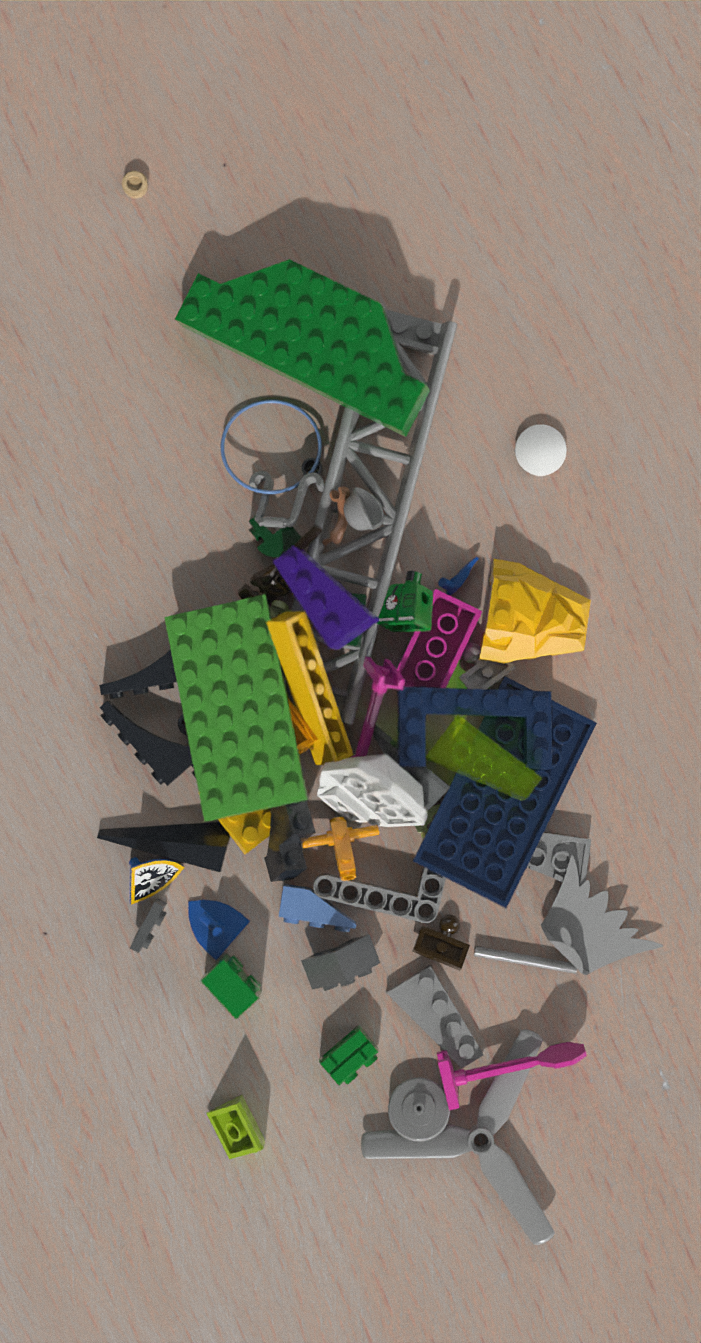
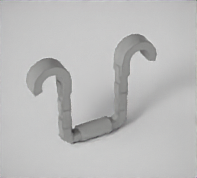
M258 471L251 476L249 480L251 487L257 488L260 482L265 481L264 490H273L274 481L268 472ZM308 473L302 477L294 506L288 519L285 517L263 518L271 494H262L255 517L256 522L260 526L290 528L296 524L309 485L316 483L315 485L318 490L323 492L325 484L321 476L317 473Z

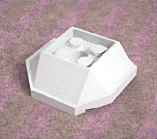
M375 755L345 758L338 762H327L322 769L317 796L349 823L361 824L365 822L382 827L425 825L428 815L427 810L424 808L422 785L389 756Z

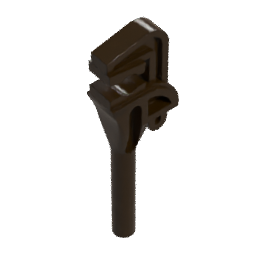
M315 524L293 546L304 550L322 532V529ZM274 563L264 570L254 573L250 578V584L258 587L260 592L267 596L269 605L277 597L284 596L290 592L289 585ZM245 583L238 590V595L241 599L259 596V592L253 591Z

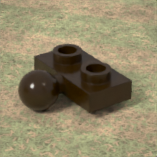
M451 914L443 916L439 922L441 933L422 926L412 952L460 971L470 945L451 938V935L459 930L460 922L458 918Z

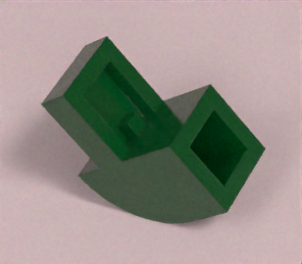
M256 515L248 521L252 526L248 529L257 541L261 539L264 541L257 547L258 551L271 559L280 557L302 538L293 526L290 528H280L272 534L267 527L260 526L256 522Z

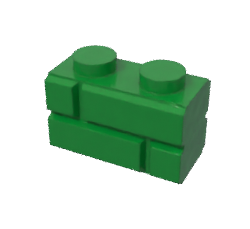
M358 1025L319 1058V1063L339 1086L343 1082L347 1085L358 1076L356 1071L363 1065L367 1068L378 1059L376 1054L379 1052V1048Z

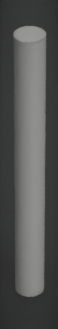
M475 946L474 956L574 974L577 971V968L571 962Z

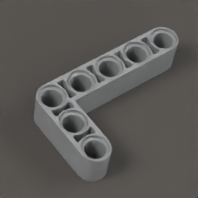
M423 867L417 895L353 879L342 881L340 876L323 873L316 877L313 889L315 894L323 899L422 923H429L438 914L446 878ZM430 878H435L439 882L438 888L433 892L427 891L424 887L426 880ZM320 880H330L333 885L332 889L329 892H321L318 888ZM348 885H353L358 890L357 895L352 899L346 898L343 895V889ZM373 891H378L383 896L382 901L377 905L371 904L368 901V896ZM403 897L408 901V905L404 910L399 911L393 907V902L396 898ZM424 903H428L433 907L432 913L427 917H423L418 913L419 907Z

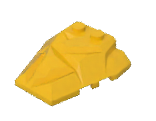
M493 559L489 582L491 592L486 627L481 638L479 660L504 664L521 659L530 660L540 656H555L584 651L591 600L520 563Z

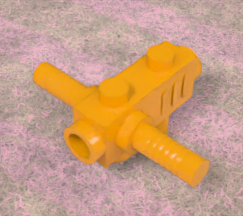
M335 817L329 820L330 831H326V834L309 837L302 843V847L309 848L325 844L334 846L339 876L342 881H348L357 877L351 842H355L354 839L379 835L378 825L352 829V827H347L344 817Z

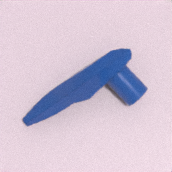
M476 556L469 561L450 580L444 577L440 578L438 582L439 587L445 589L446 593L450 596L463 585L479 558Z

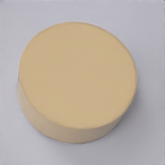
M130 171L122 179V188L127 196L140 198L148 190V181L143 173Z

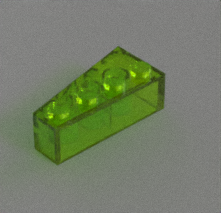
M458 714L425 756V760L439 764L446 769L460 773L476 782L483 783L521 801L528 798L542 779L537 773Z

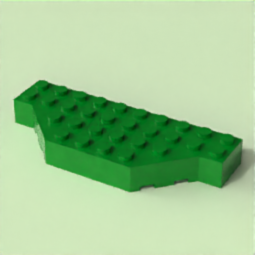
M290 259L221 284L198 273L175 317V320L182 327L405 437L430 392L425 383L405 374L386 311L380 302Z

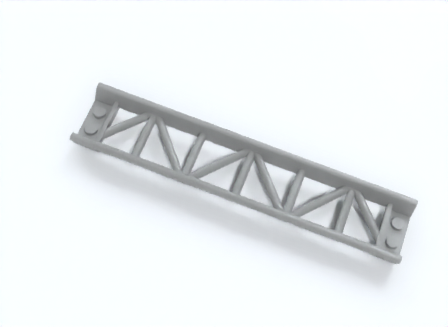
M385 307L384 309L397 345L402 366L409 376L425 383L430 392L420 409L409 454L357 441L385 427L376 422H371L355 430L359 414L345 407L325 481V488L314 525L317 524L322 529V532L309 544L307 554L334 579L373 589L368 610L377 617H379L390 585L458 325L451 321L440 324L390 311ZM402 347L434 355L427 382ZM355 451L405 465L395 507ZM348 459L387 515H384L382 523L385 526L323 554L325 545H323L322 541L327 538L333 512L338 513L337 502L332 501L329 494L332 490L339 492L338 487L341 485ZM387 536L376 579L325 566L338 558ZM295 596L292 611H305ZM377 623L362 633L361 647L343 646V648L352 651L323 664L327 674L354 661L347 691L331 687L343 723L351 725L354 723L367 673L363 663L365 656L371 657L379 627ZM311 629L316 641L326 643L318 630ZM282 669L287 697L295 706L286 677Z

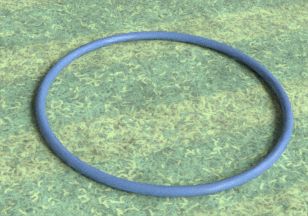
M276 399L260 400L243 407L228 421L223 431L220 445L223 464L237 483L251 491L262 494L288 492L297 488L300 481L280 490L257 489L245 484L236 477L225 457V438L233 421L251 407L266 403H278L298 410L313 425L318 440V453L309 473H313L317 468L322 452V440L319 429L311 416L299 406L287 401Z

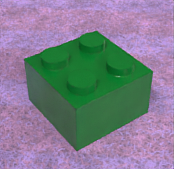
M226 953L203 975L201 982L237 1020L260 998L262 992L260 990L261 983L252 974L248 976L242 970L244 965L235 955L230 957Z

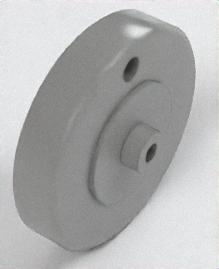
M416 1077L403 1081L394 1089L388 1103V1115L393 1128L402 1137L411 1141L423 1142L435 1138L444 1130L450 1116L445 1091L436 1082L427 1078Z

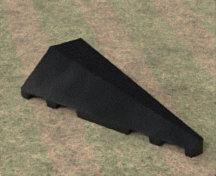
M220 822L100 829L97 838L220 873L231 836Z

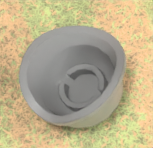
M359 487L354 488L353 493L344 503V515L347 522L358 531L374 530L380 527L384 520L383 508L380 502L366 490Z

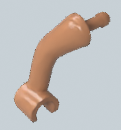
M340 486L338 487L339 492L332 490L329 494L331 500L337 502L338 520L334 529L330 531V537L322 541L325 546L331 542L337 545L340 544L348 526L344 515V503L350 496V490L347 487Z

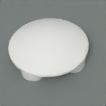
M534 425L524 430L519 436L515 446V455L518 463L525 471L541 477L555 472L563 464L566 457V443L563 436L555 428L548 425Z

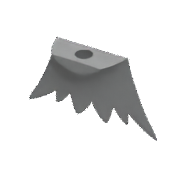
M571 855L561 888L550 911L541 924L547 939L583 975H588L622 958L663 947L662 944L653 941L631 938L638 932L636 928L619 929L626 919L628 911L613 910L605 913L608 904L607 891H602L588 898L590 882L586 880L579 887L577 866L573 855Z

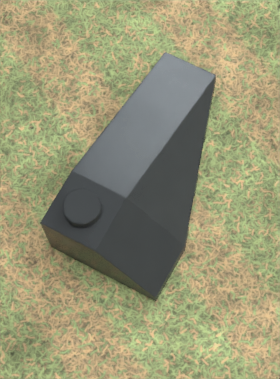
M375 725L373 731L374 738L384 754L397 763V742ZM400 766L422 785L424 806L428 810L450 788L426 766Z

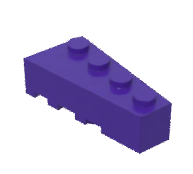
M293 546L273 561L329 648L341 649L380 620L304 550Z

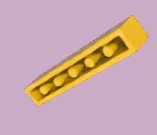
M305 611L284 612L267 621L295 707L318 738L310 747L315 765L338 762L353 756L354 754Z

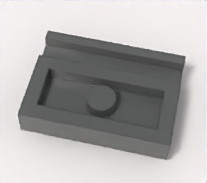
M157 899L153 903L130 949L137 953L143 948L148 949L154 938V935L151 934L155 925L160 926L167 912L163 911L167 904L166 902Z

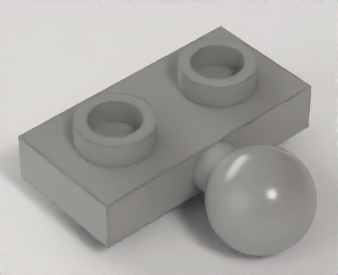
M467 643L462 657L466 662L473 663L475 666L462 674L459 680L466 689H489L514 671L516 667L512 662L503 664L479 660L480 646L476 643Z

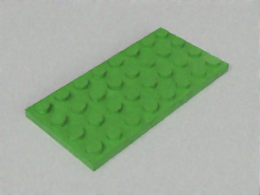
M260 595L164 617L204 821H212L308 800L281 663L267 625V621L271 620L267 596Z

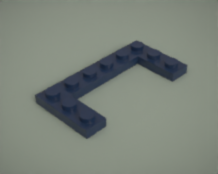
M403 687L402 690L397 689V764L399 766H425V715L524 717V769H552L551 691Z

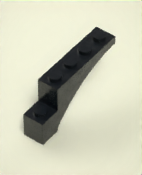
M171 649L157 661L139 672L117 681L99 685L101 695H108V699L124 697L123 692L133 691L134 695L149 693L150 687L159 686V691L175 688L174 683H177Z
M106 701L99 707L103 711L100 715L110 727L113 724L120 731L117 734L126 746L131 744L137 752L134 755L143 765L149 764L154 770L151 775L160 785L165 783L169 786L191 766L194 769L190 746L172 742L152 734L125 716L111 701ZM192 771V775L196 778L195 771Z
M307 800L271 808L267 856L264 857L271 882L293 880L307 869L301 844L316 833Z

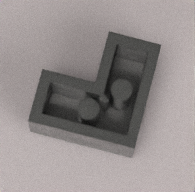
M370 934L352 938L337 947L319 951L301 960L312 990L323 987L324 991L337 987L338 983H340L341 987L355 982L354 977L366 976L373 972L372 967L380 964Z

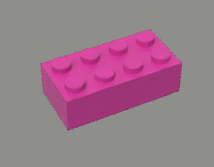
M435 589L433 592L431 631L414 632L397 667L398 672L405 680L403 687L446 688L482 611Z

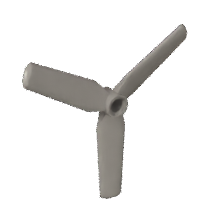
M522 1029L505 1061L536 1056L543 1039L534 1031ZM531 1068L497 1075L479 1106L477 1124L470 1129L447 1124L438 1136L423 1142L408 1140L398 1134L395 1129L363 1133L361 1151L366 1159L454 1158L470 1151L478 1154L483 1174L534 1245H541L549 1241L555 1234L512 1158L494 1143L493 1135L508 1120ZM480 1133L488 1137L486 1143L481 1146L473 1142L474 1137Z

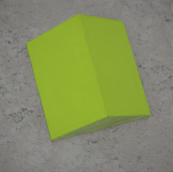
M243 1095L206 1113L229 1159L252 1154L264 1149L265 1139Z

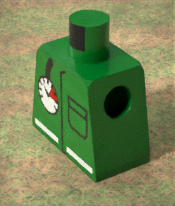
M407 571L405 583L391 584L389 586L378 617L380 619L377 622L378 625L391 632L431 631L433 592L420 584L422 578L420 572Z

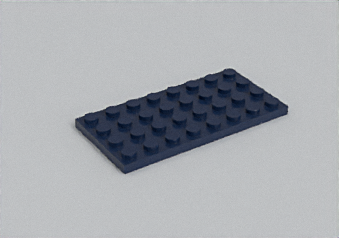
M506 676L498 690L533 691ZM551 700L552 769L537 770L524 769V717L484 716L449 786L450 788L447 790L412 861L507 909L597 723Z

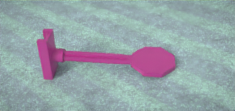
M365 656L363 667L373 679L371 687L373 691L356 753L349 758L367 756L384 693L387 692V688L401 690L403 688L404 678L388 659L384 660L383 666H379L374 663L371 657Z
M564 1042L549 1046L540 1052L538 1056L523 1057L469 1070L459 1069L454 1071L447 1050L437 1052L438 1065L449 1110L459 1108L458 1086L466 1085L467 1082L529 1069L536 1065L555 1069L575 1065L587 1056L584 1044Z

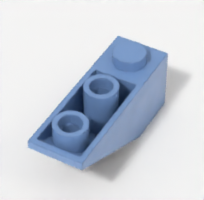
M284 884L279 917L284 918L283 922L299 924V920L308 921L309 926L324 928L325 924L334 925V930L350 932V928L356 929V922L326 899L318 897L311 888Z

